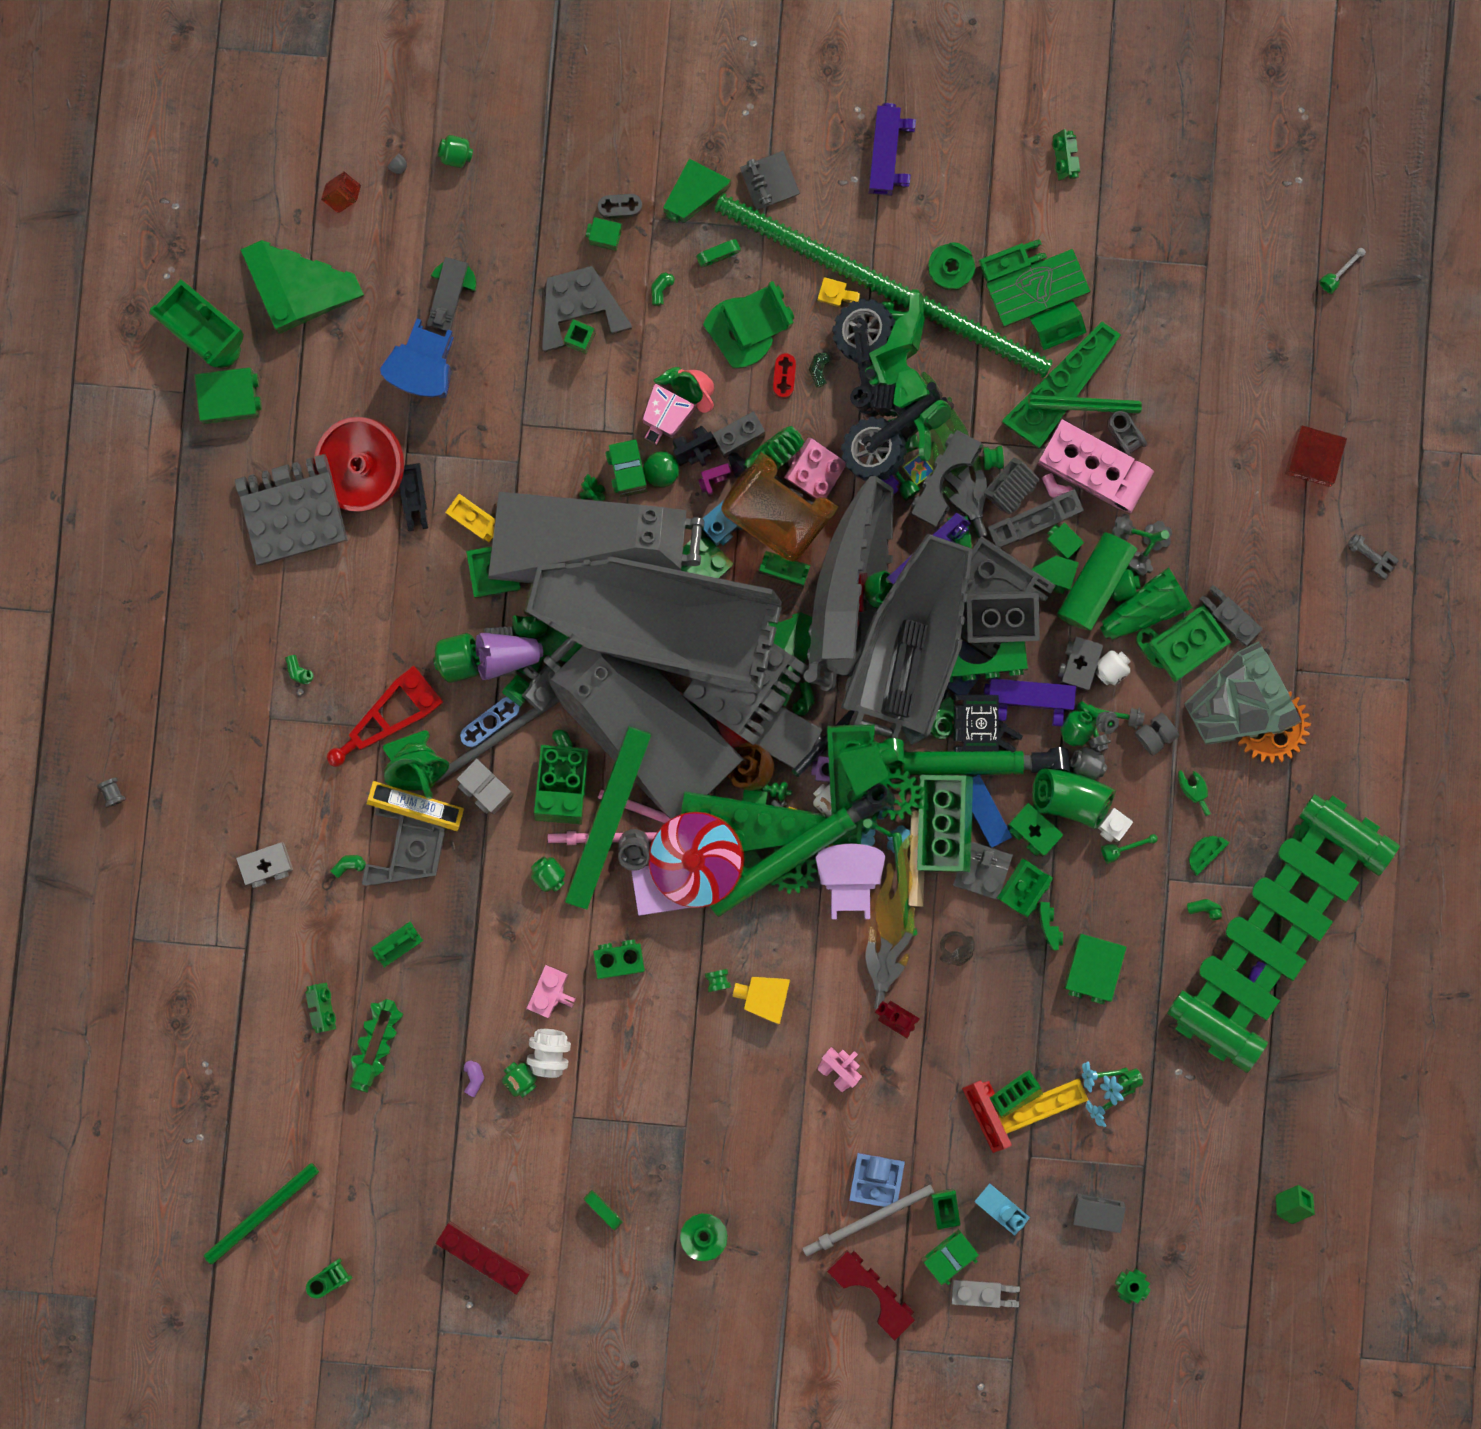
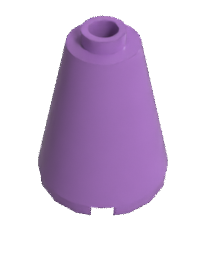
M479 633L476 636V657H479L480 664L477 665L482 680H489L538 663L540 657H543L542 644L538 643L534 638Z

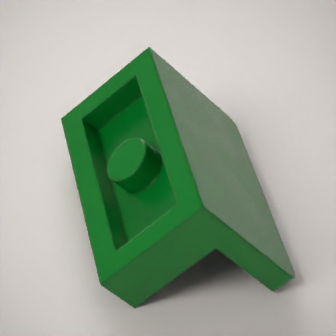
M1073 301L1030 318L1031 324L1037 331L1040 346L1043 350L1087 333L1082 314Z

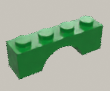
M1026 642L1001 643L997 654L990 661L983 664H971L958 656L948 683H952L953 678L962 677V681H973L979 675H986V679L999 678L1000 673L1008 672L1010 676L1024 675V671L1028 670Z

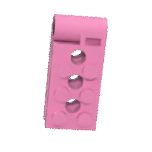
M1063 419L1037 464L1108 504L1128 513H1132L1154 473L1147 465L1134 461V458ZM1068 448L1073 449L1076 457H1067L1064 450ZM1093 460L1096 463V469L1087 468L1085 461ZM1113 471L1117 475V480H1109L1106 472Z

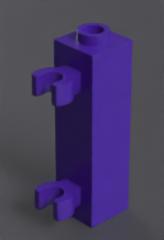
M883 103L882 106H877L869 193L892 196L893 185L909 187L911 174H894L898 132L899 130L915 132L916 119H900L901 108L896 107L892 103Z
M993 678L989 680V684L984 686V695H999L1000 721H1006L1007 706L1053 710L1052 726L1061 727L1063 726L1064 711L1074 710L1076 686Z

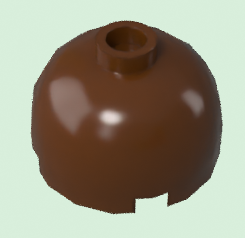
M750 742L743 743L738 746L740 749L737 752L744 760L727 777L735 787L748 791L762 789L769 783L774 773V762L771 754L756 743L754 745Z

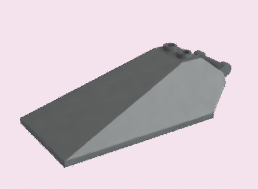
M499 492L488 579L534 583L538 565L563 562L570 564L583 562V560L588 559L591 561L608 559V557H616L681 571V565L699 566L701 564V556L699 555L700 539L705 521L698 517L688 519L686 518L687 510ZM685 529L692 530L690 554L688 555L682 554Z
M568 638L551 656L548 655L544 659V662L556 673L549 680V684L562 707L614 761H616L628 726L651 733V738L634 782L669 819L681 815L684 792L709 795L744 760L657 668L595 652L584 646L561 667L558 661L577 643L571 638Z

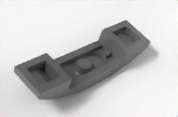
M1075 489L1028 511L993 524L988 529L995 545L1001 548L1083 512L1084 509Z

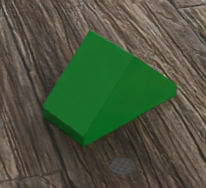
M948 1189L930 1195L937 1230L960 1226L956 1191Z

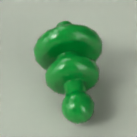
M782 782L780 787L778 783H773L772 786L766 785L761 789L763 792H770L773 798L778 795V799L781 802L786 799L787 795H792V791L788 790L786 782Z

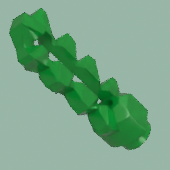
M385 999L380 1003H371L373 1020L364 1021L367 1037H360L357 1041L362 1055L351 1057L354 1071L350 1087L368 1093L374 1078L384 1072L385 1067L378 1060L390 1054L391 1048L386 1043L397 1035L392 1026L401 1020L404 1015L398 1011L395 1002L389 999ZM383 1010L391 1013L376 1058L373 1065H370L363 1061Z

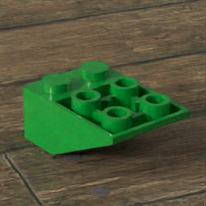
M541 745L534 808L535 821L582 825L588 749Z

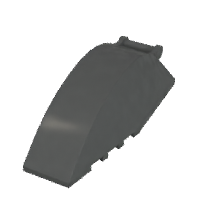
M927 534L912 554L870 624L841 705L842 709L855 711L850 725L875 724L863 720L864 714L893 722L890 728L875 724L874 733L885 736L887 739L898 738L902 726L925 735L930 734L962 645L960 637L965 619L963 611L964 602L967 601L966 585L970 575L971 548ZM906 619L918 622V624L928 625L913 693L915 695L911 715L908 718L885 712L902 622ZM909 646L906 647L898 688L900 691H905L913 652V647Z

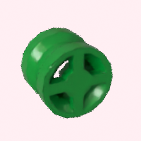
M997 446L995 449L983 447L985 471L995 467L999 470L1004 469L1002 446Z
M728 969L705 973V978L709 981L708 992L731 988L730 982L727 981Z

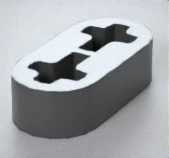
M635 194L607 195L599 200L598 210L602 217L609 219L634 217L640 214L642 202L639 196ZM629 200H634V203L638 204V206L634 207V211H630L629 207H621V205H628ZM608 201L612 206L619 205V207L611 208L609 213L606 212V209L602 208V206H606Z

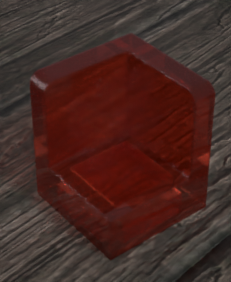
M343 171L326 183L321 200L337 213H340L357 201L361 185Z

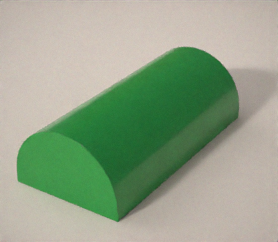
M1104 532L1060 607L1057 616L1070 626L1092 630L1138 548L1113 534Z

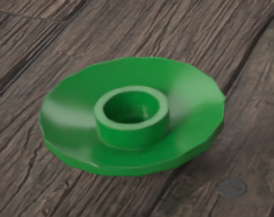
M701 1213L693 1215L685 1222L681 1229L680 1241L683 1250L688 1256L698 1261H709L715 1259L723 1252L727 1245L728 1235L725 1225L719 1218L712 1214ZM702 1232H706L709 1238L706 1241H702L699 1235Z

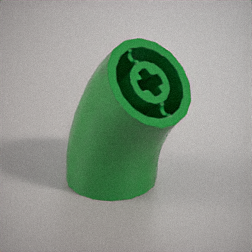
M1041 769L1034 779L1032 789L1033 804L1039 813L1065 817L1093 829H1097L1102 823L1116 794L1115 789L1093 779L1053 769Z

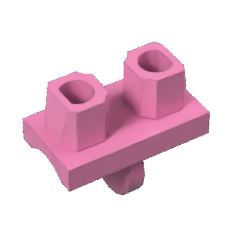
M831 1047L824 1054L823 1060L817 1068L825 1076H828L832 1070L838 1073L840 1076L834 1082V1085L841 1092L850 1086L853 1088L862 1078L856 1071L860 1065L853 1060L858 1055L855 1051L849 1056L844 1050L838 1054Z

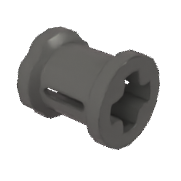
M116 777L97 785V788L101 789L106 800V808L126 800L125 796L121 795L117 786L118 779Z

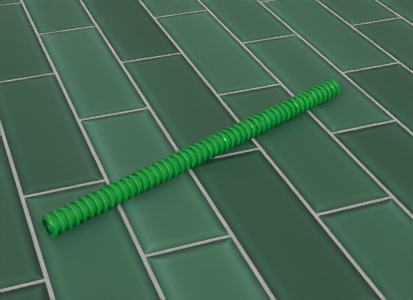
M725 193L718 199L715 206L716 213L721 212L722 216L727 215L728 219H735V223L741 222V226L747 225V229L750 230L752 228L755 233L760 232L761 236L766 235L767 239L772 238L774 239L773 242L776 243L778 241L781 246L786 245L787 249L792 248L794 253L798 251L800 256L804 254L806 259L811 258L813 259L812 262L815 263L817 261L820 266L825 265L826 269L831 268L832 272L835 273L837 271L839 272L838 275L841 276L843 274L846 279L851 278L852 282L857 281L859 286L863 284L865 289L869 287L871 292L876 291L878 292L877 295L880 296L882 294L885 299L890 298L891 302L896 301L897 305L900 306L902 304L904 305L903 308H909L911 290H909L908 286L903 287L902 283H895V279L891 281L889 276L883 277V273L877 274L875 269L870 270L869 266L864 267L863 263L858 264L856 263L857 260L854 259L852 261L849 256L844 257L843 253L838 254L837 250H830V246L826 248L824 243L818 244V240L815 239L813 241L810 236L805 237L804 233L799 234L798 230L793 231L791 230L792 227L789 226L787 228L784 223L779 224L778 220L773 221L772 217H765V213L759 214V210L753 211V207L750 206L748 208L745 203L740 204L739 200L734 201L733 197L728 198ZM928 296L924 297L923 310L925 319L928 317L930 322L935 321L936 325L939 326L941 324L943 325L942 328L946 329L947 327L950 332L955 331L956 335L961 334L963 335L962 338L965 339L967 337L970 342L973 340L976 345L981 344L983 349L987 347L989 352L993 350L995 355L1000 354L1002 355L1001 358L1004 359L1006 357L1009 362L1014 361L1015 365L1020 364L1021 368L1024 369L1026 367L1028 368L1027 371L1030 372L1032 370L1035 375L1040 374L1042 379L1046 377L1053 363L1052 359L1047 360L1045 359L1046 356L1043 355L1041 357L1039 356L1040 353L1036 352L1035 354L1032 349L1027 350L1026 346H1019V342L1015 344L1013 339L1007 340V336L1004 335L1002 337L999 332L996 334L993 332V329L988 330L987 326L982 327L980 326L981 323L978 322L976 324L973 319L968 320L967 316L962 317L961 313H954V309L950 311L948 306L942 307L940 302L937 304L934 299L929 300Z

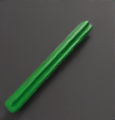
M312 1163L307 1165L204 1254L205 1260L209 1264H214L319 1173L317 1167Z

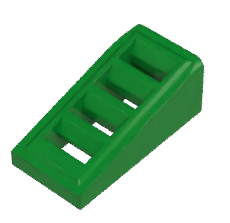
M1028 1070L991 1096L990 1100L1001 1118L1040 1097L1043 1093L1031 1071ZM1028 1083L1032 1088L1029 1091L1025 1086ZM1019 1088H1020V1089L1022 1090V1092H1023V1095H1022L1021 1097H1020L1019 1093L1017 1092V1089H1019ZM1010 1093H1012V1095L1016 1099L1014 1102H1012L1008 1096ZM1004 1098V1100L1008 1104V1106L1005 1108L1000 1102V1099Z

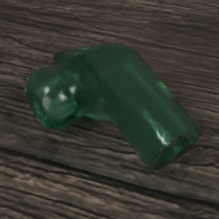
M824 352L815 354L809 366V372L816 388L827 384L822 370L829 363L830 358Z

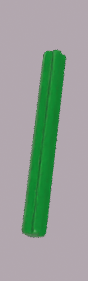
M1030 395L1028 407L1141 413L1142 402L1135 400Z

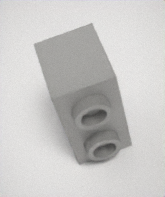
M282 842L236 858L245 885H252L253 888L267 884L266 879L272 877L275 880L288 877V872L293 870L287 849ZM264 860L272 865L268 867V872L260 869L264 865Z

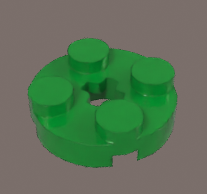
M956 242L937 247L932 252L928 263L930 278H932L937 286L946 290H959L971 281L975 272V263L971 251L966 246ZM953 260L956 262L958 270L949 272L945 264L946 262L951 263Z

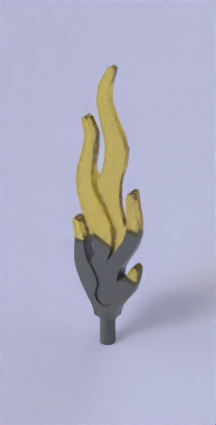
M912 834L904 840L898 852L899 884L895 896L890 900L889 892L893 883L894 871L892 864L889 863L887 864V877L876 900L875 913L881 936V949L879 953L876 950L877 936L873 926L869 928V940L865 955L867 967L876 990L875 1009L885 1000V994L889 990L890 985L903 972L910 957L906 953L896 963L897 957L910 942L915 928L914 907H911L909 910L906 928H904L903 920L905 903L913 885L912 873L907 857L908 847L913 838Z

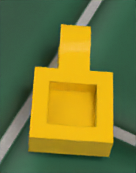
M824 277L818 301L840 307L842 301L848 303L852 301L859 302L860 293L847 291V283Z

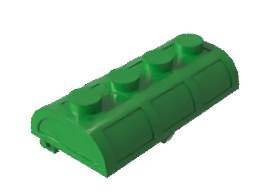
M182 279L177 282L157 305L150 308V315L212 367H218L225 363L243 341L244 334L242 330Z

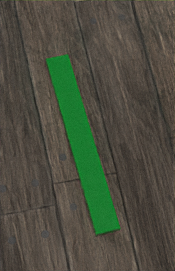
M628 726L566 894L565 903L588 909L651 738V733Z

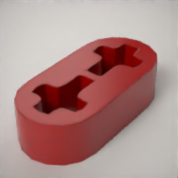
M788 353L779 355L775 361L773 392L781 399L789 398L794 391L796 360ZM784 359H788V363L792 364V366L788 367L787 374H782L783 366L779 365V363H783ZM782 378H787L786 385L790 389L786 390L783 394L777 386H781Z

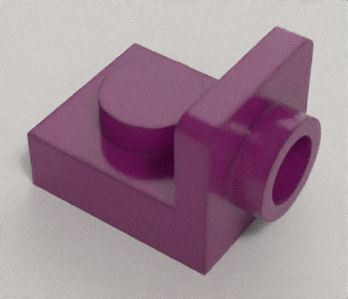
M728 463L701 472L702 478L698 479L702 493L707 492L708 497L713 496L709 482L714 481V484H718L728 480L727 476L731 475Z

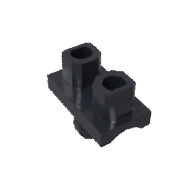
M703 426L693 430L692 434L695 439L688 443L684 436H680L672 441L675 449L673 452L680 466L687 462L690 465L699 462L704 467L706 466L704 459L712 455L711 450L717 448L711 431L707 432Z

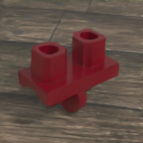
M891 1000L888 1004L882 1001L875 1011L880 1016L879 1022L906 1039L910 1036V1031H914V1024L920 1020V1018Z

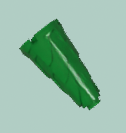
M1168 567L1147 582L1132 598L1127 599L1126 602L1102 620L1103 625L1100 626V629L1106 639L1111 637L1114 640L1140 629H1146L1160 621L1173 618L1193 607Z

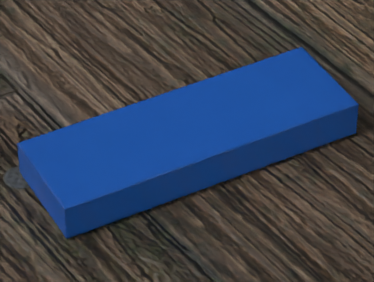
M981 776L973 777L972 813L990 848L1012 838Z

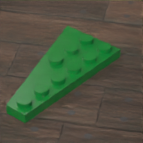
M684 792L681 814L704 812L721 818L736 832L743 851L786 845L825 820V814L691 792Z

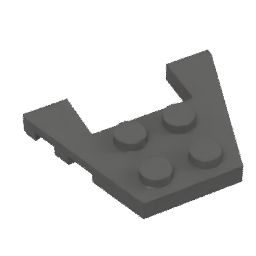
M593 266L547 278L543 332L544 352L564 347L559 323L603 311L606 312L612 334L632 329L631 323Z
M376 808L375 815L399 819L391 867L386 868L366 864L362 885L368 886L437 876L446 829Z

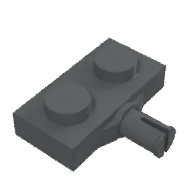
M547 664L538 672L531 665L522 668V671L531 678V681L522 697L535 709L543 711L555 695L549 680L556 673Z

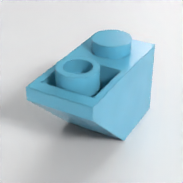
M991 1184L975 1200V1203L1014 1236L1030 1218Z

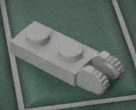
M953 1280L951 1304L1000 1308V1306L1019 1307L1018 1301L1011 1299L1000 1300L1001 1291L1009 1293L1020 1292V1286L1001 1285V1283Z

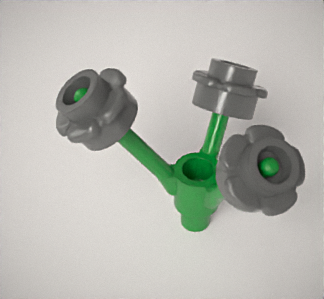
M1083 701L1077 706L1078 710L1089 713L1099 731L1105 733L1099 736L1096 728L1093 733L1094 738L1088 741L1090 749L1097 752L1109 749L1107 744L1111 743V740H1108L1106 734L1113 733L1118 727V718L1129 720L1128 727H1133L1135 730H1137L1138 726H1143L1145 713L1140 712V707L1138 709L1131 708L1129 715L1095 708L1093 705H1087Z

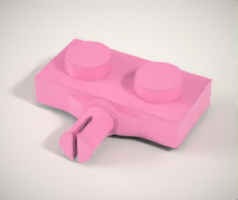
M545 965L527 1009L550 1018L554 1007L559 1002L572 1008L574 1004L566 1001V999L575 1002L576 998L563 993L568 974Z

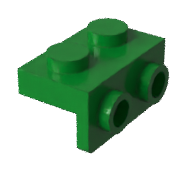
M1022 858L997 899L1017 913L1028 917L1036 909L1037 902L1043 893L1049 889L1053 877Z

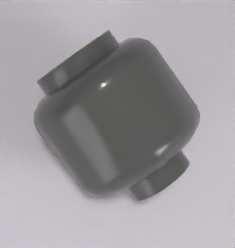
M1088 747L1076 750L1070 761V767H1072L1074 774L1093 780L1103 777L1107 769L1104 755Z

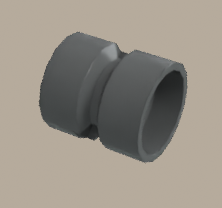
M1162 712L1150 720L1151 725L1145 724L1134 732L1139 742L1152 756L1164 748V743L1170 744L1180 736L1175 726Z
M638 829L625 831L619 839V861L628 870H640L649 861V838L643 831Z

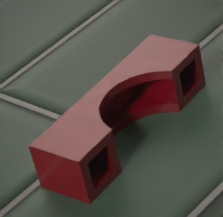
M451 1221L435 1243L516 1295L531 1271L515 1261L490 1249L469 1232Z
M846 1250L827 1269V1272L844 1289L860 1285L871 1289L877 1295L880 1301V1314L877 1323L895 1341L915 1321L911 1316L914 1311L905 1302L901 1305L895 1299L897 1294L888 1285L884 1288L878 1282L881 1277L872 1268L867 1271L861 1263L864 1260L855 1251L850 1253Z

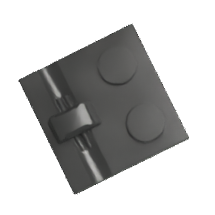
M971 841L970 872H957L953 886L999 900L997 897L1002 890L1013 855Z

